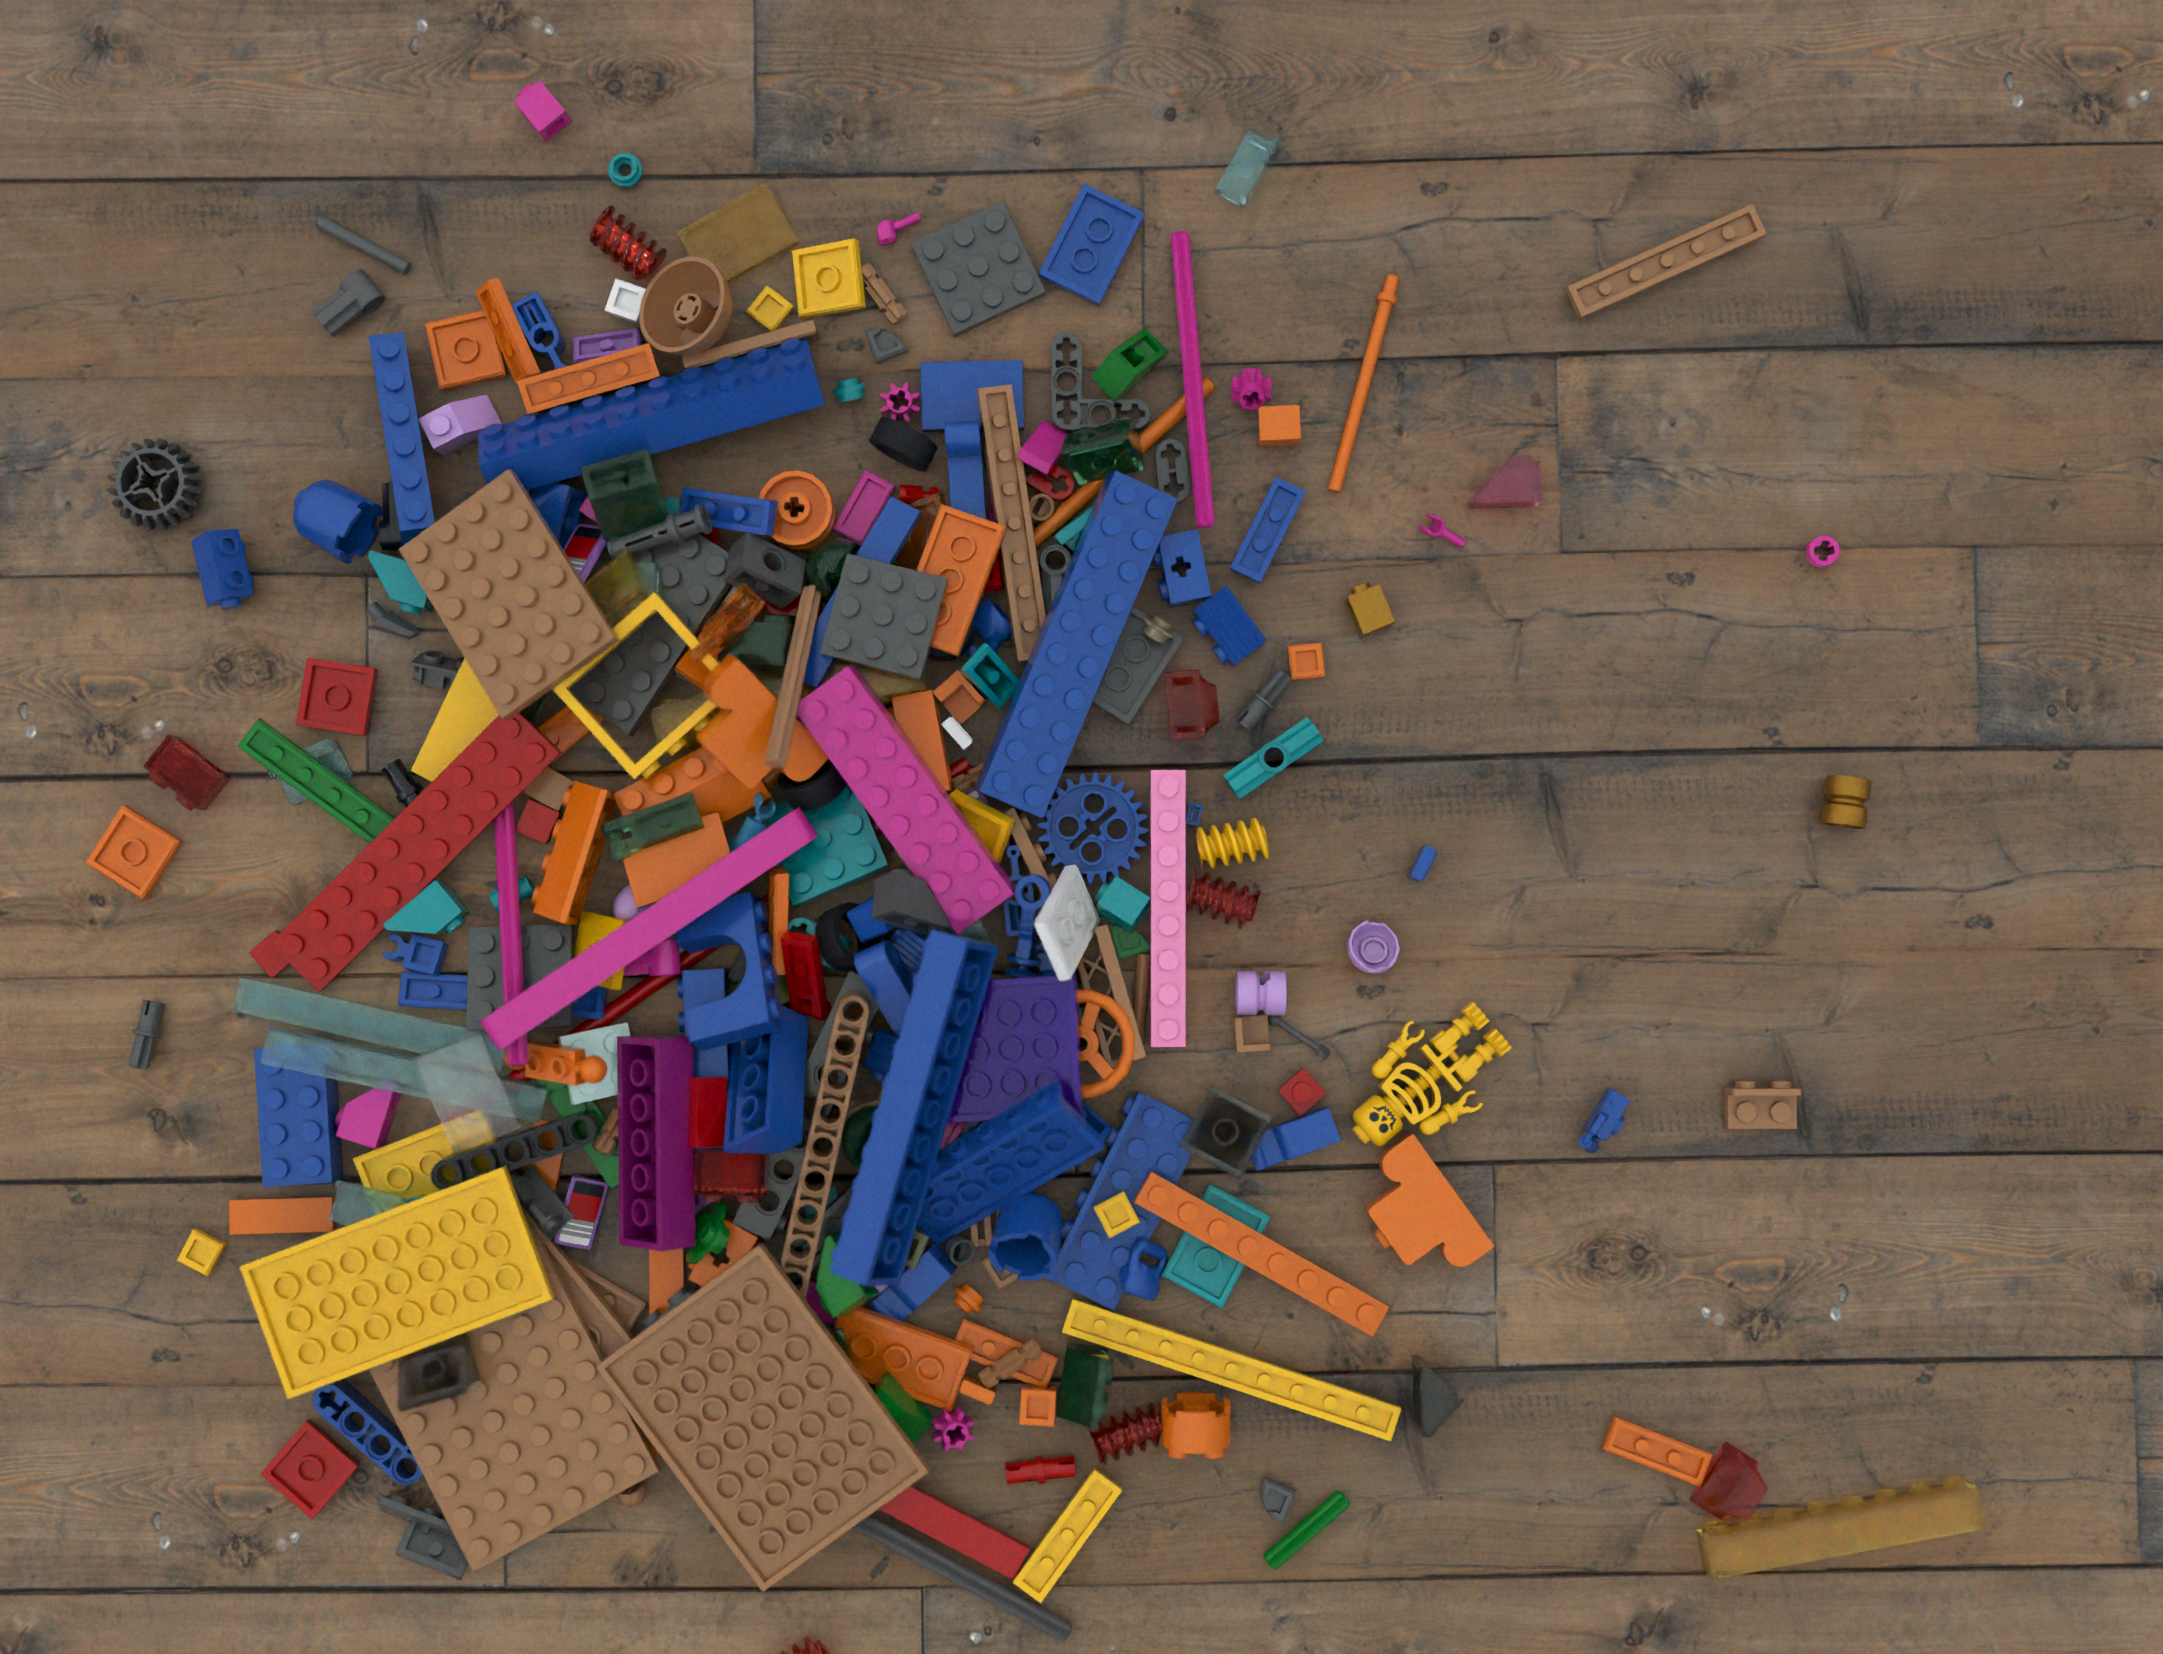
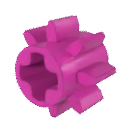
M1244 368L1238 377H1232V401H1240L1243 410H1258L1265 401L1272 400V378H1264L1261 368Z
M892 382L890 383L891 391L888 395L880 393V398L887 403L886 406L880 409L881 414L886 415L890 413L892 415L891 419L897 421L898 419L905 420L909 425V417L912 413H921L920 408L913 403L920 399V394H910L908 382L903 385V388H896ZM902 397L905 398L908 406H901L899 410H896L893 401L899 402Z
M959 1406L955 1411L951 1412L943 1407V1413L940 1414L938 1419L932 1418L931 1420L934 1427L938 1429L933 1431L931 1436L934 1442L942 1441L941 1445L945 1452L950 1447L958 1448L962 1451L963 1445L967 1440L974 1439L971 1431L967 1429L972 1427L974 1422L971 1416L964 1417V1412Z

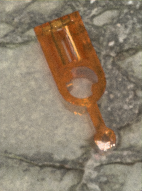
M743 582L704 623L702 627L704 639L691 651L690 657L696 662H700L715 647L724 648L749 624L766 603ZM748 598L750 601L743 608L741 605Z

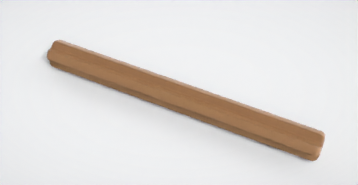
M815 585L803 587L801 591L765 758L766 764L774 769L785 767L787 763L822 597L821 589L816 588Z

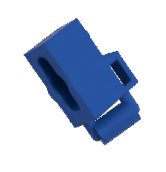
M1607 1088L1582 1128L1587 1131V1134L1580 1137V1146L1589 1153H1595L1599 1148L1598 1143L1600 1140L1606 1141L1610 1133L1616 1135L1625 1121V1118L1621 1115L1630 1100L1615 1090Z

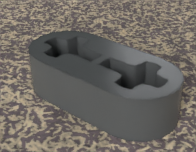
M1167 439L1162 441L1156 449L1157 484L1159 491L1171 496V493L1165 492L1164 488L1169 487L1170 476L1175 475L1177 486H1183L1184 489L1178 492V497H1175L1178 499L1176 505L1186 500L1189 493L1187 457L1185 447L1181 442L1176 439ZM1167 447H1173L1174 453H1180V456L1175 458V469H1169L1167 458H1161V454L1166 453Z

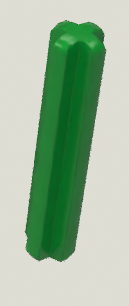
M1339 1490L1334 1492L1264 1553V1559L1267 1564L1274 1570L1281 1567L1349 1508L1350 1502L1347 1497Z

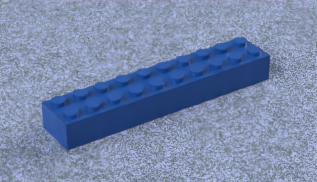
M789 339L776 347L769 349L758 348L749 352L748 355L734 359L723 358L713 365L702 368L691 367L678 375L656 377L643 385L636 387L625 386L618 389L615 393L604 396H590L583 400V402L569 406L558 405L548 412L538 415L527 414L521 416L516 421L503 425H489L484 430L478 431L479 467L486 484L490 483L510 469L516 473L524 488L530 490L823 406L825 401L819 374L808 339Z
M1116 470L1107 473L979 774L974 790L1037 817H1044L1176 505L1177 498Z
M931 929L929 937L925 940L921 965L913 978L911 999L903 1012V1026L900 1036L893 1046V1059L890 1070L882 1083V1097L879 1107L875 1110L872 1117L873 1127L869 1141L865 1144L862 1151L863 1161L861 1168L852 1184L853 1195L849 1208L842 1218L843 1229L839 1242L832 1252L830 1273L863 1286L900 1284L999 947L965 936Z

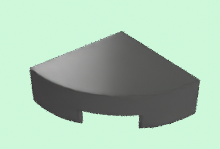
M879 328L864 330L877 364L909 352L904 341L889 331Z
M1264 1476L1261 1484V1496L1264 1506L1273 1519L1283 1524L1295 1497L1296 1490Z

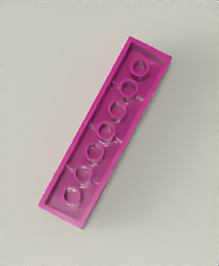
M854 664L847 666L799 702L797 715L914 876L925 880L957 934L1015 893L1016 886Z

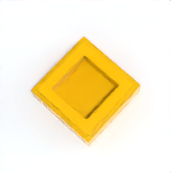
M766 285L747 309L746 313L771 332L778 330L795 308L790 302Z
M1124 1190L1093 1206L1109 1239L1140 1223Z
M197 1228L193 1229L177 1261L209 1276L212 1274L227 1244Z

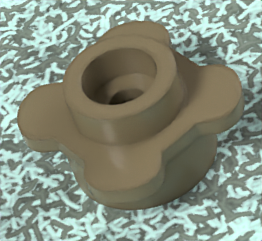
M1155 614L1154 617L1147 615L1143 620L1145 625L1142 631L1159 643L1165 644L1168 638H1173L1176 633L1171 628L1172 622L1159 614Z

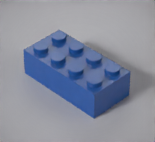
M335 1042L254 1048L263 1188L330 1183L344 1179L341 1138L336 1137L338 1127L335 1126V1119L340 1110Z

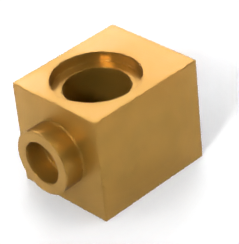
M1369 582L1350 589L1352 595L1346 598L1345 604L1359 638L1390 627L1395 623L1380 584L1371 587Z

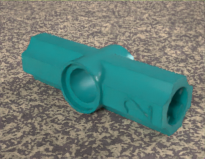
M1306 717L1222 776L1229 788L1240 800L1321 744L1324 740L1315 725ZM1274 749L1281 754L1282 763L1280 766L1272 768L1265 763L1264 754L1267 750Z

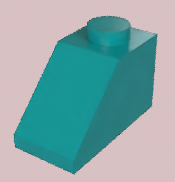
M369 550L368 558L390 599L401 604L400 610L415 615H420L421 610L433 611L432 603L405 560Z
M986 643L976 651L960 671L982 697L999 709L1014 694L1019 679Z
M435 880L385 922L383 926L387 930L431 934H445L448 932L450 935L465 924L466 921L463 917L470 911L445 881Z

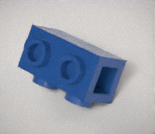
M239 530L206 531L191 540L207 607L221 605L222 610H231L243 606L242 601L254 595V581L252 575L248 572L245 559L246 548L240 538Z

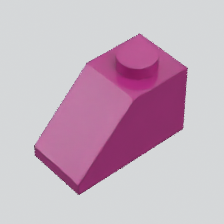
M399 1078L389 1080L347 1102L345 1107L340 1108L335 1119V1126L338 1127L336 1137L374 1149L384 1146L405 1080Z

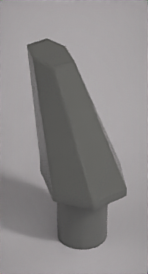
M377 602L372 603L366 609L375 620L373 628L407 639H412L420 634L418 629L393 611L386 613Z

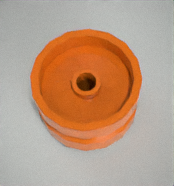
M799 470L786 471L771 478L762 488L759 495L760 499L778 501L774 535H768L777 545L793 552L812 551L823 545L833 533L832 528L837 520L836 506L824 483L814 475ZM796 508L804 509L803 513L798 512V517L792 516Z

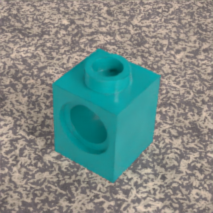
M1115 876L1111 884L1105 882L1095 897V900L1098 901L1097 913L1132 934L1149 909L1151 899L1117 876Z

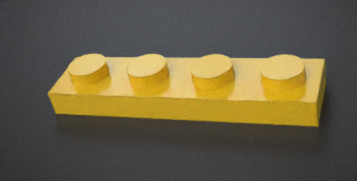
M1094 1467L1016 1574L1013 1583L1041 1603L1123 1490L1122 1487Z

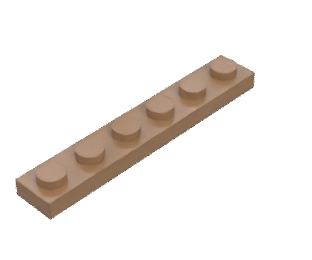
M1752 203L1569 285L1565 291L1578 319L1581 320L1762 239L1767 233Z

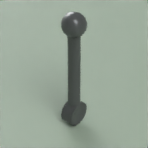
M1280 1015L1268 1016L1270 1025H1278L1315 1050L1316 1054L1322 1059H1327L1331 1052L1327 1047L1316 1044L1282 1021Z

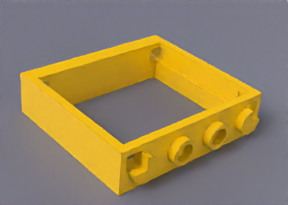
M653 592L612 628L619 638L617 643L552 688L633 779H637L641 775L647 779L660 768L661 764L658 760L667 752L671 756L677 753L687 744L683 737L693 729L699 733L713 719L709 714L718 707L707 700L649 753L635 763L569 690L656 612L666 620L710 671L720 663L656 592Z

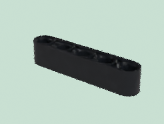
M587 1110L579 1111L448 1155L437 1162L432 1168L430 1174L431 1181L435 1187L443 1190L504 1166L510 1171L585 1146L599 1134L601 1128L600 1120L593 1112ZM577 1120H586L590 1124L591 1134L589 1136L583 1137L576 1133L574 1125ZM544 1131H551L556 1134L558 1138L556 1147L550 1148L543 1144L541 1136ZM511 1142H517L523 1146L525 1152L523 1158L516 1159L510 1155L508 1147ZM477 1154H486L490 1158L491 1167L489 1170L480 1169L476 1165L475 1157ZM444 1165H452L457 1170L458 1176L456 1181H449L444 1178L442 1174Z

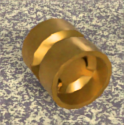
M1826 775L1824 795L1830 801L1823 805L1820 824L1850 829H1866L1868 813L1867 809L1862 806V803L1870 800L1872 781L1852 776Z

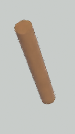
M1137 954L1133 1011L1144 1045L1150 955Z

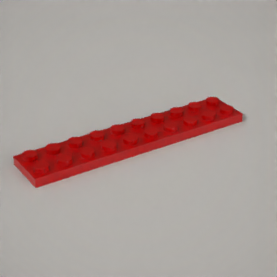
M521 711L509 720L502 719L498 715L270 945L318 992H321L385 929L383 926L385 922L420 894L562 752Z

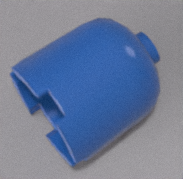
M328 479L316 481L306 489L301 490L295 497L293 523L297 532L306 540L346 564H351V558L356 554L363 557L379 534V529L375 527L377 516H383L381 505L339 483Z
M1030 1191L1025 1195L1007 1201L1000 1209L988 1251L990 1262L999 1272L1003 1273L1004 1269L1011 1273L1018 1274L1017 1279L1021 1281H1036L1049 1276L1050 1270L1058 1262L1063 1228L1061 1210L1056 1203L1042 1193Z

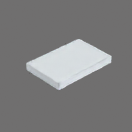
M1076 864L1064 867L1034 922L1059 981L1071 979L1095 932L1094 928L1100 922L1099 915Z

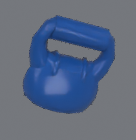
M986 598L982 600L974 616L975 631L982 638V642L988 644L996 652L1001 643L1012 635L1010 619L992 599ZM972 641L971 646L965 653L971 658L979 648Z
M1140 1239L1136 1242L1131 1251L1128 1265L1122 1269V1273L1119 1275L1122 1292L1148 1301H1154L1157 1298L1160 1289V1278L1167 1260V1251L1164 1246L1145 1239ZM1143 1253L1156 1258V1265L1150 1266L1145 1264V1262H1141L1140 1254Z

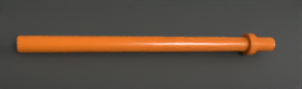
M1388 274L1386 276L1382 293L1377 295L1376 301L1379 305L1328 485V490L1333 492H1341L1391 308L1396 306L1398 298L1395 294L1400 278L1395 275Z

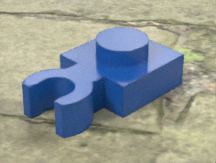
M412 934L410 943H408L406 939L399 935H388L387 939L398 943V949L394 953L383 952L382 956L392 962L404 960L402 967L407 970L435 977L439 976L449 944Z

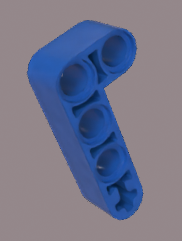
M980 422L945 423L951 507L987 520Z
M341 1379L315 1390L312 1403L316 1411L399 1484L408 1485L423 1475L399 1427L351 1384ZM331 1391H334L337 1394L334 1398L335 1402L333 1403L329 1400L331 1396ZM349 1403L351 1405L343 1412L340 1411L341 1409L346 1407L345 1404ZM353 1412L362 1414L365 1420L364 1427H358L354 1424L352 1420ZM379 1435L388 1437L391 1443L390 1450H384L379 1446ZM404 1458H410L416 1463V1473H410L404 1468Z

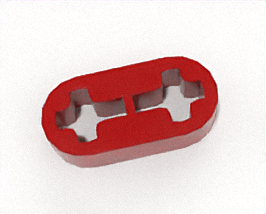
M1056 464L1048 474L1043 473L1042 477L1035 473L1025 476L1027 486L1037 492L1050 496L1055 502H1064L1074 492V480L1071 474ZM1047 477L1054 481L1064 478L1065 486L1068 490L1066 492L1060 490L1057 494L1053 493V485L1046 481Z

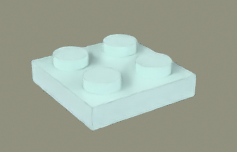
M628 1022L558 1037L559 1045L585 1049V1058L592 1055L599 1056L607 1065V1074L598 1083L586 1082L577 1086L567 1084L572 1105L618 1095L617 1036H630Z

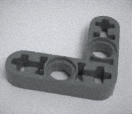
M1063 332L1055 336L1051 345L1052 421L1054 426L1067 433L1138 432L1146 428L1150 419V409L1140 399H1117L1116 401L1113 399H1082L1081 341L1075 334L1070 332ZM1063 341H1070V346L1076 347V350L1070 352V365L1077 363V368L1072 366L1056 368V364L1063 365V352L1057 350V348L1063 346ZM1061 375H1073L1077 381L1075 388L1071 391L1061 390L1057 386V380ZM1057 397L1062 399L1078 398L1077 402L1070 400L1071 414H1077V418L1071 419V424H1064L1062 418H1057V415L1064 412V400L1057 402ZM1097 407H1105L1109 410L1111 418L1106 424L1099 425L1092 420L1091 413ZM1115 407H1121L1120 414L1131 413V408L1137 407L1138 412L1144 414L1145 417L1139 418L1137 424H1133L1129 417H1120L1121 425H1115Z

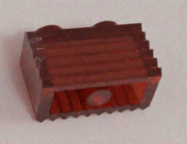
M171 734L165 737V740L161 742L156 751L152 753V756L143 765L144 768L151 772L148 778L154 784L164 790L170 787L178 794L175 800L191 811L194 808L206 810L231 779L229 775L181 737Z
M723 1150L696 1151L694 1194L703 1195V1201H723L724 1196L729 1195L737 1196V1202L757 1203L758 1198L764 1197L768 1192L769 1153H727Z

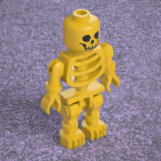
M1470 1001L1460 1010L1463 1017L1461 1019L1455 1018L1452 1021L1453 1026L1445 1031L1443 1029L1440 1030L1429 1040L1430 1044L1438 1052L1437 1056L1427 1044H1422L1418 1047L1432 1065L1426 1071L1413 1063L1407 1062L1399 1063L1393 1067L1399 1058L1404 1059L1407 1055L1405 1052L1407 1048L1413 1043L1418 1042L1425 1033V1030H1419L1416 1037L1406 1039L1409 1035L1407 1032L1408 1027L1414 1024V1020L1407 1021L1401 1028L1400 1035L1395 1043L1391 1041L1388 1044L1389 1050L1382 1058H1378L1372 1066V1074L1376 1078H1384L1379 1084V1088L1385 1094V1097L1373 1095L1353 1112V1120L1356 1126L1352 1130L1365 1145L1369 1141L1376 1146L1386 1144L1401 1131L1403 1127L1401 1119L1403 1117L1409 1124L1420 1122L1419 1130L1421 1133L1431 1135L1439 1131L1440 1127L1448 1122L1451 1124L1457 1122V1117L1467 1112H1475L1482 1107L1483 1103L1479 1102L1474 1107H1463V1104L1466 1103V1098L1476 1092L1469 1090L1460 1095L1459 1100L1452 1105L1449 1103L1443 1105L1442 1110L1432 1116L1441 1105L1440 1091L1435 1083L1437 1078L1440 1079L1441 1076L1454 1092H1458L1463 1087L1451 1074L1452 1072L1466 1083L1478 1073L1477 1069L1484 1062L1488 1064L1493 1060L1491 1057L1493 1054L1500 1058L1512 1048L1497 1029L1492 1028L1482 1036L1485 1044H1478L1474 1048V1053L1469 1056L1463 1054L1460 1057L1454 1051L1458 1047L1456 1041L1461 1036L1466 1037L1471 1033L1469 1029L1472 1027L1479 1031L1489 1022V1019L1486 1018V1015L1474 1002ZM1449 1056L1453 1062L1446 1068L1441 1061ZM1409 1069L1417 1073L1419 1078L1412 1080L1400 1074V1072ZM1398 1079L1405 1083L1407 1087L1404 1090L1394 1084L1393 1081ZM1427 1088L1430 1089L1432 1096L1430 1105H1428L1427 1098L1423 1093ZM1416 1097L1420 1104L1419 1112L1413 1102V1099H1416Z

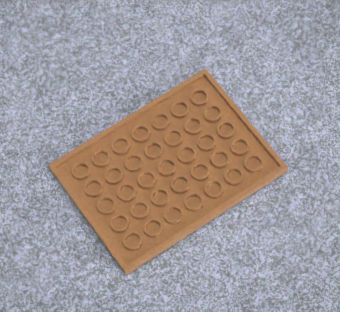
M533 1222L528 1223L555 1298L369 1369L473 1572L661 1470L638 1424L595 1368L604 1359Z
M763 1242L595 1367L762 1592L925 1476L931 1469Z

